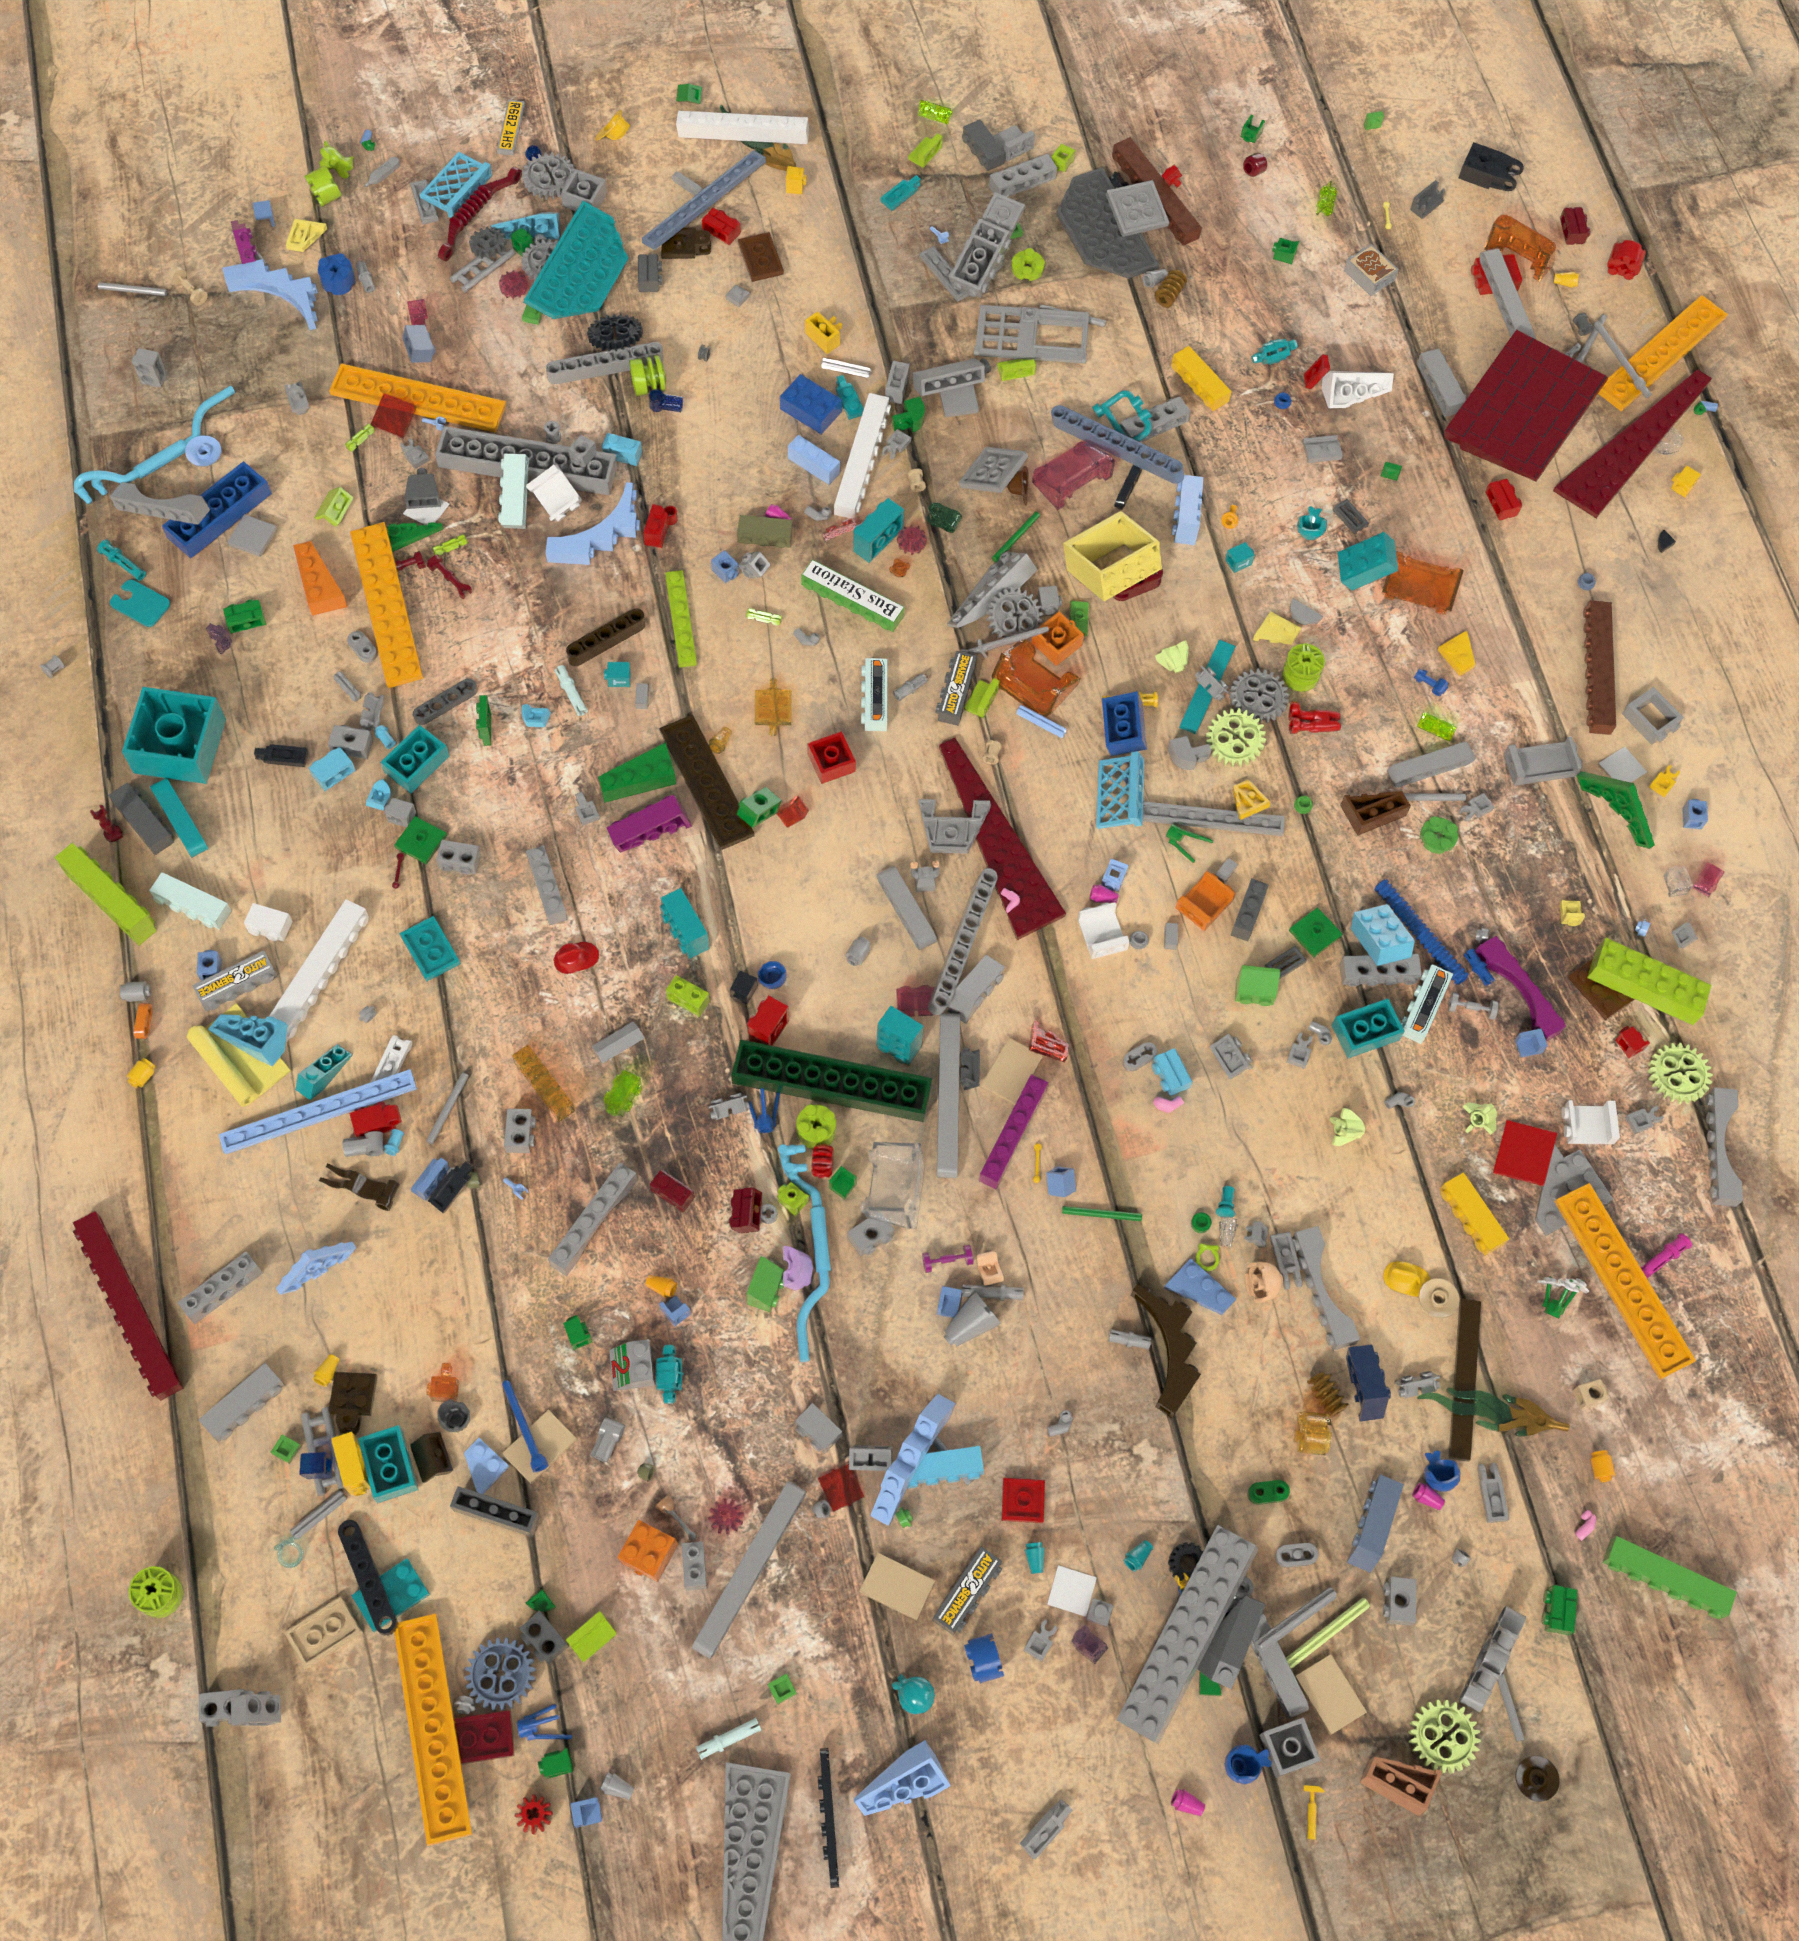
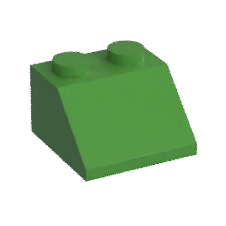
M1242 965L1236 979L1235 1001L1241 1004L1273 1005L1277 996L1280 969Z
M760 1257L746 1293L747 1305L771 1312L772 1307L776 1308L780 1296L777 1294L779 1289L784 1288V1270L765 1257Z

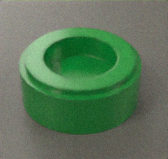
M1203 1212L1196 1213L1191 1220L1192 1229L1197 1233H1206L1212 1223L1210 1216Z

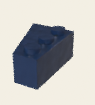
M1372 1344L1348 1347L1346 1362L1351 1384L1354 1383L1357 1395L1354 1396L1355 1403L1360 1402L1361 1412L1358 1415L1359 1421L1383 1419L1388 1399L1391 1398V1392L1384 1382V1370L1379 1367L1378 1352L1374 1351Z

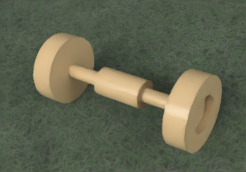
M182 267L174 268L169 274V279L174 284L182 282V285L192 293L190 300L194 305L199 306L205 303L208 294L202 288L195 290L190 282L185 280L187 273Z

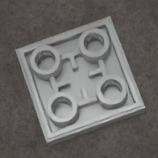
M973 384L939 392L945 417L979 413Z
M244 514L229 538L228 545L261 557L276 533L277 527Z

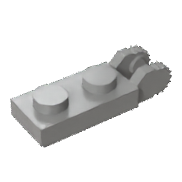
M1284 1232L1270 1235L1269 1238L1278 1271L1283 1277L1284 1289H1290L1288 1273H1293L1296 1287H1302V1279L1299 1272L1300 1266L1291 1233Z
M1496 1463L1490 1464L1492 1479H1487L1485 1466L1478 1464L1479 1484L1487 1523L1509 1521L1498 1465Z

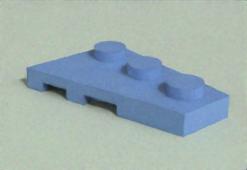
M1192 1259L1163 1288L1180 1294L1185 1299L1193 1300L1199 1303L1200 1306L1220 1315H1223L1236 1301L1235 1297Z

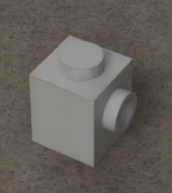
M1057 586L1039 587L1037 598L1039 606H1042L1039 609L1040 612L1044 615L1058 613L1059 606H1062L1061 595L1058 596Z

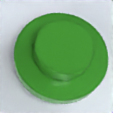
M1301 796L1295 800L1294 808L1298 813L1307 814L1312 810L1313 803L1309 797Z
M903 1507L899 1508V1511L895 1513L899 1523L903 1528L906 1526L911 1527V1521L914 1519L908 1509L904 1510Z

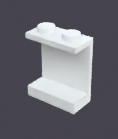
M558 465L551 466L526 485L529 491L536 495L551 516L549 518L551 521H561L566 517L565 513L569 510H576L580 507L579 503L583 501Z
M1115 902L1111 904L1103 903L1099 907H1087L1079 911L1077 920L1091 959L1128 950L1130 942L1128 936H1123L1115 914Z
M1569 1100L1562 1107L1561 1114L1562 1118L1565 1119L1564 1136L1567 1137V1144H1615L1620 1138L1615 1101H1607L1604 1106H1573V1100Z

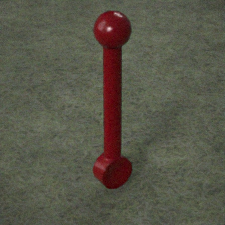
M398 853L396 856L398 863L395 881L392 883L394 889L400 886L398 880L401 863L405 858L403 853Z

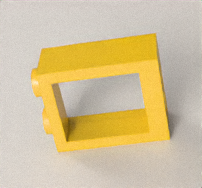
M353 1432L331 1438L343 1487L350 1495L360 1496L367 1493V1490L371 1488L358 1439Z

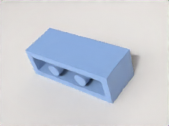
M800 435L788 445V459L828 485L840 474L839 460Z

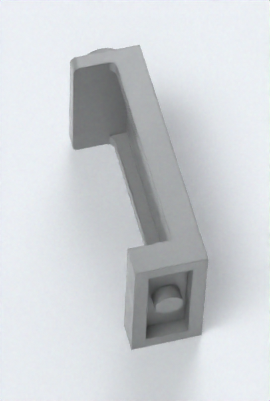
M1567 737L1565 742L1517 749L1515 744L1508 745L1504 752L1513 786L1577 777L1576 775L1582 769V760L1578 757L1577 745L1573 742L1572 737Z

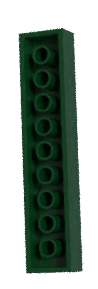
M740 1040L731 1074L732 1084L756 1089L764 1088V1090L919 1122H924L932 1085V1078L745 1040Z

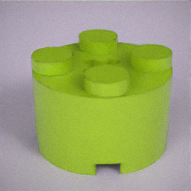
M326 166L320 167L304 176L309 185L312 184L310 189L314 196L318 195L316 199L321 207L342 196Z
M810 1104L799 1113L796 1121V1130L802 1145L813 1150L816 1145H830L836 1135V1119L830 1109L822 1105Z

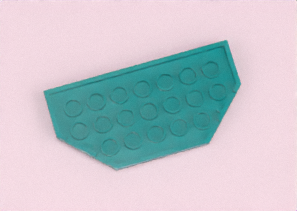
M582 201L524 298L523 303L552 319L599 311L628 261V255L622 246L623 242L619 232L616 230L613 217Z

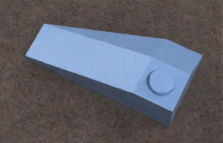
M926 1740L904 1752L854 1798V1802L864 1816L890 1809L893 1804L904 1802V1804L912 1803L911 1799L924 1796V1799L932 1797L951 1785L935 1753Z

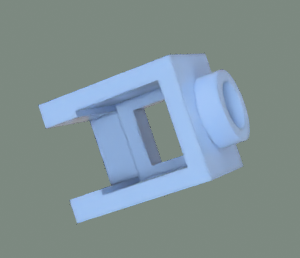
M1111 858L1101 885L1112 891L1119 892L1127 873L1128 865ZM1112 869L1120 872L1118 878L1110 875Z

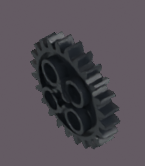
M613 314L612 317L606 315L605 319L600 317V321L595 320V324H590L591 327H588L587 331L589 343L592 346H596V349L601 348L602 351L606 348L608 351L612 349L617 351L618 348L624 350V347L630 348V344L636 345V341H640V338L643 337L641 322L638 319H634V316L629 318L628 315L623 317L622 314L619 316ZM615 325H616V334H617V339H616V340H614V330H613V326H615Z

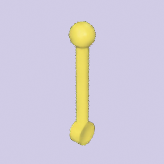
M1384 202L1383 204L1386 213V229H1391L1392 227L1389 220V202Z

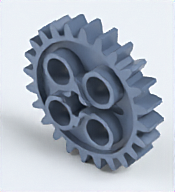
M497 1637L496 1644L488 1640V1647L485 1648L480 1644V1653L473 1651L476 1658H468L472 1666L465 1667V1670L470 1672V1675L465 1676L464 1679L471 1681L466 1688L474 1689L470 1696L475 1697L478 1695L476 1703L479 1704L484 1700V1708L492 1704V1710L495 1711L497 1706L500 1705L501 1710L504 1711L505 1704H508L512 1709L513 1701L516 1700L521 1704L520 1696L528 1697L525 1690L533 1689L529 1681L536 1680L535 1677L531 1676V1673L535 1672L536 1668L530 1667L535 1662L534 1659H527L531 1653L529 1651L522 1653L525 1648L523 1644L517 1648L516 1640L510 1645L507 1637L503 1643ZM505 1654L506 1658L504 1660L502 1670L506 1674L505 1676L500 1677L499 1693L495 1694V1690L497 1688V1684L499 1681V1678L495 1674L496 1672H500L502 1655ZM491 1656H496L497 1663L495 1666L488 1667L487 1659ZM517 1659L519 1661L518 1667L514 1670L508 1669L509 1661ZM491 1678L493 1680L491 1688L483 1689V1681ZM513 1681L515 1684L514 1689L511 1692H504L505 1683Z

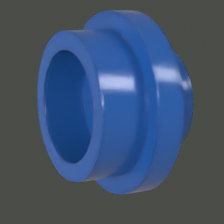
M1279 393L1274 399V404L1279 409H1287L1291 405V398L1287 393Z

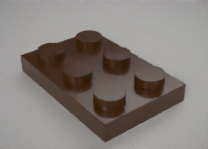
M770 232L738 239V246L751 282L784 275V269Z
M1591 959L1571 973L1568 979L1606 1021L1635 999L1587 978L1593 960Z

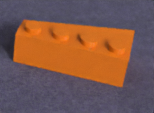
M308 541L293 545L312 616L346 608L347 604L343 593L312 542Z

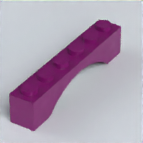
M1495 936L1478 946L1475 952L1483 962L1485 961L1487 964L1486 968L1505 977L1521 992L1530 1010L1531 1029H1542L1546 1042L1561 1034L1566 1027L1563 1018L1557 1015L1552 1004L1541 994L1539 987L1533 984L1528 973L1519 966L1515 956L1511 955L1506 949L1505 943Z
M1032 1074L1030 1075L980 1173L979 1182L997 1190L1022 1135L1047 1091L1049 1082Z

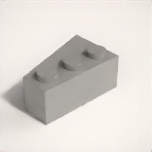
M985 955L956 987L947 1012L960 1014V1020L967 1024L986 997L990 996L995 985H999L1004 978L1002 974L1005 967L988 955Z

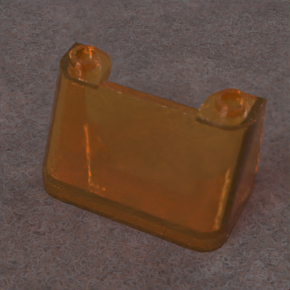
M1500 215L1494 221L1484 247L1486 251L1498 248L1501 252L1507 247L1531 261L1530 269L1535 271L1533 278L1539 282L1553 267L1556 259V244L1552 240L1508 215Z
M1396 551L1399 571L1385 577L1381 592L1384 598L1388 600L1396 598L1436 609V613L1443 615L1451 612L1464 570L1456 567L1455 569H1449L1447 566L1441 567L1412 559L1410 556L1404 558L1403 553Z
M1024 639L1001 653L992 673V680L993 678L999 680V688L1022 705L1044 717H1048L1078 686L1081 678L1072 672H1066L1059 678L1033 659L1036 649L1031 642Z

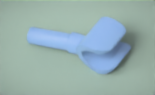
M933 226L930 227V230L938 236L940 244L949 242L947 231L940 233Z
M437 417L436 420L422 418V422L435 425L436 429L440 431L443 430L442 424H446V420L443 417Z
M508 1178L503 1179V1182L513 1189V1193L519 1199H524L520 1196L523 1191L529 1193L522 1184H514Z

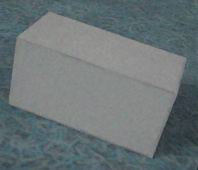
M637 683L636 709H647L648 684Z
M1228 858L1215 875L1225 884L1236 870L1238 864Z
M1166 923L1164 929V949L1176 950L1178 945V923Z

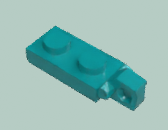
M917 175L909 181L903 179L880 198V202L893 211L916 193L918 187L921 186V179Z
M843 375L837 376L836 383L838 386H836L837 397L842 399V407L848 419L851 420L862 416L864 408L853 385L850 382L847 383Z

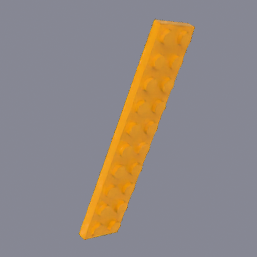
M1701 295L1634 354L1628 362L1638 376L1644 379L1646 387L1649 388L1722 323L1728 314ZM1621 366L1608 377L1607 382L1598 394L1622 412L1642 392L1637 390L1633 384L1634 381L1625 368Z
M340 364L329 390L330 395L433 419L443 417L446 422L494 433L497 431L506 408V401L346 364Z
M382 522L350 531L386 685L388 688L424 679L386 524Z
M1588 1183L1556 1199L1554 1202L1659 1380L1695 1362L1694 1356L1591 1184Z
M437 1614L398 1622V1628H396L394 1635L427 1846L470 1836L473 1833Z

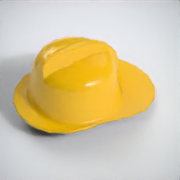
M622 110L617 111L612 119L598 132L595 141L600 140L604 136L612 140H618L625 135L630 125L622 117Z
M1404 1261L1391 1262L1383 1272L1384 1282L1390 1289L1413 1297H1419L1421 1287L1424 1283L1431 1280L1429 1274L1423 1268Z

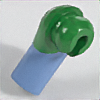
M370 130L364 131L360 141L367 151L375 149V142L372 143L370 140L372 137Z
M1701 401L1694 407V413L1702 415L1706 411L1716 412L1718 403Z

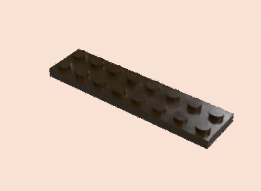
M693 714L660 727L659 731L719 849H726L754 837L755 833L752 827L737 815L740 807L739 802Z

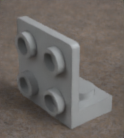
M1016 125L993 136L1005 151L1006 162L1034 148L1035 134L1033 131L1022 133Z

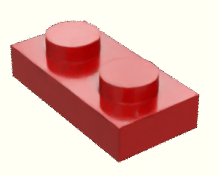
M1322 354L1303 374L1305 388L1312 389L1329 372L1328 355Z

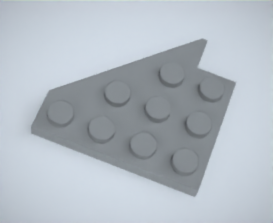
M1554 1145L1545 1185L1541 1187L1535 1221L1545 1236L1568 1225L1554 1202L1556 1199L1590 1183L1603 1206L1613 1200L1581 1150L1563 1157L1556 1145Z

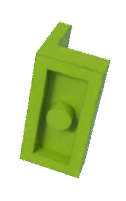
M937 133L932 139L925 137L908 155V159L924 168L942 148L943 136Z
M1015 359L997 363V368L1001 380L1006 381L1035 375L1036 363L1034 359Z
M341 487L330 490L314 518L316 520L324 518L334 527L338 526L353 497Z
M993 678L991 683L988 684L979 680L964 710L984 718L999 690L1000 681Z
M599 1611L570 1635L566 1641L581 1661L585 1662L614 1638L617 1633Z

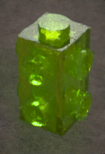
M624 1069L620 1075L617 1074L615 1076L611 1091L608 1090L603 1098L605 1109L609 1114L623 1117L625 1112L628 1113L631 1110L632 1100L635 1095L638 1096L643 1087L641 1078Z

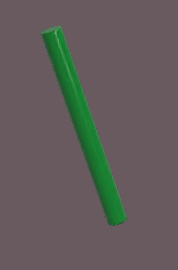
M1035 511L992 556V560L997 562L1000 556L1007 552L1040 517V514Z
M1062 1206V1214L1142 1221L1141 1213Z

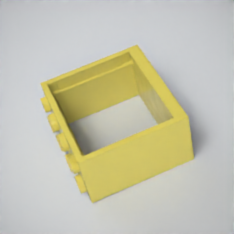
M1122 511L1063 543L1067 571L1103 601L1108 600L1162 569L1159 541ZM1123 544L1134 552L1102 571L1091 563Z

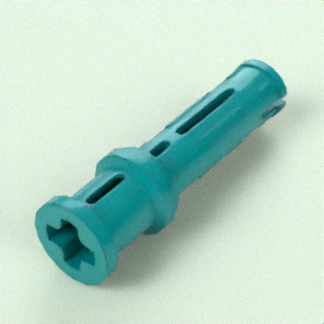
M108 539L99 543L97 552L108 557L111 563H117L138 581H142L145 578L146 572L125 557L121 549L111 545Z

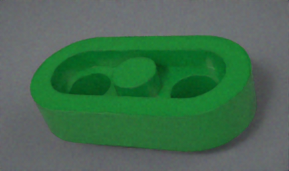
M1282 1480L1256 1482L1249 1487L1247 1496L1256 1505L1279 1503L1288 1498L1290 1488ZM1277 1487H1281L1283 1489L1282 1494H1279L1276 1491ZM1257 1489L1262 1491V1496L1256 1494Z

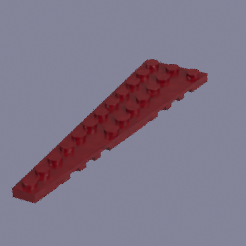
M1697 369L1556 485L1553 492L1597 519L1708 386L1712 378Z
M954 737L940 744V753L967 817H972L974 800L991 802V808L975 839L985 864L997 873L995 888L1000 896L1004 910L1006 911L1010 903L1007 897L1001 895L1004 888L1013 891L1020 898L1019 904L1007 913L1008 921L1016 940L1066 917L1065 910L956 738Z

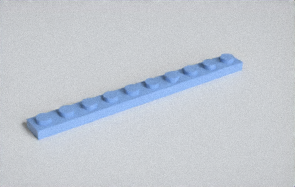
M409 1069L221 1133L219 1138L223 1153L229 1154L352 1112L358 1108L367 1107L416 1090L417 1087L413 1073Z

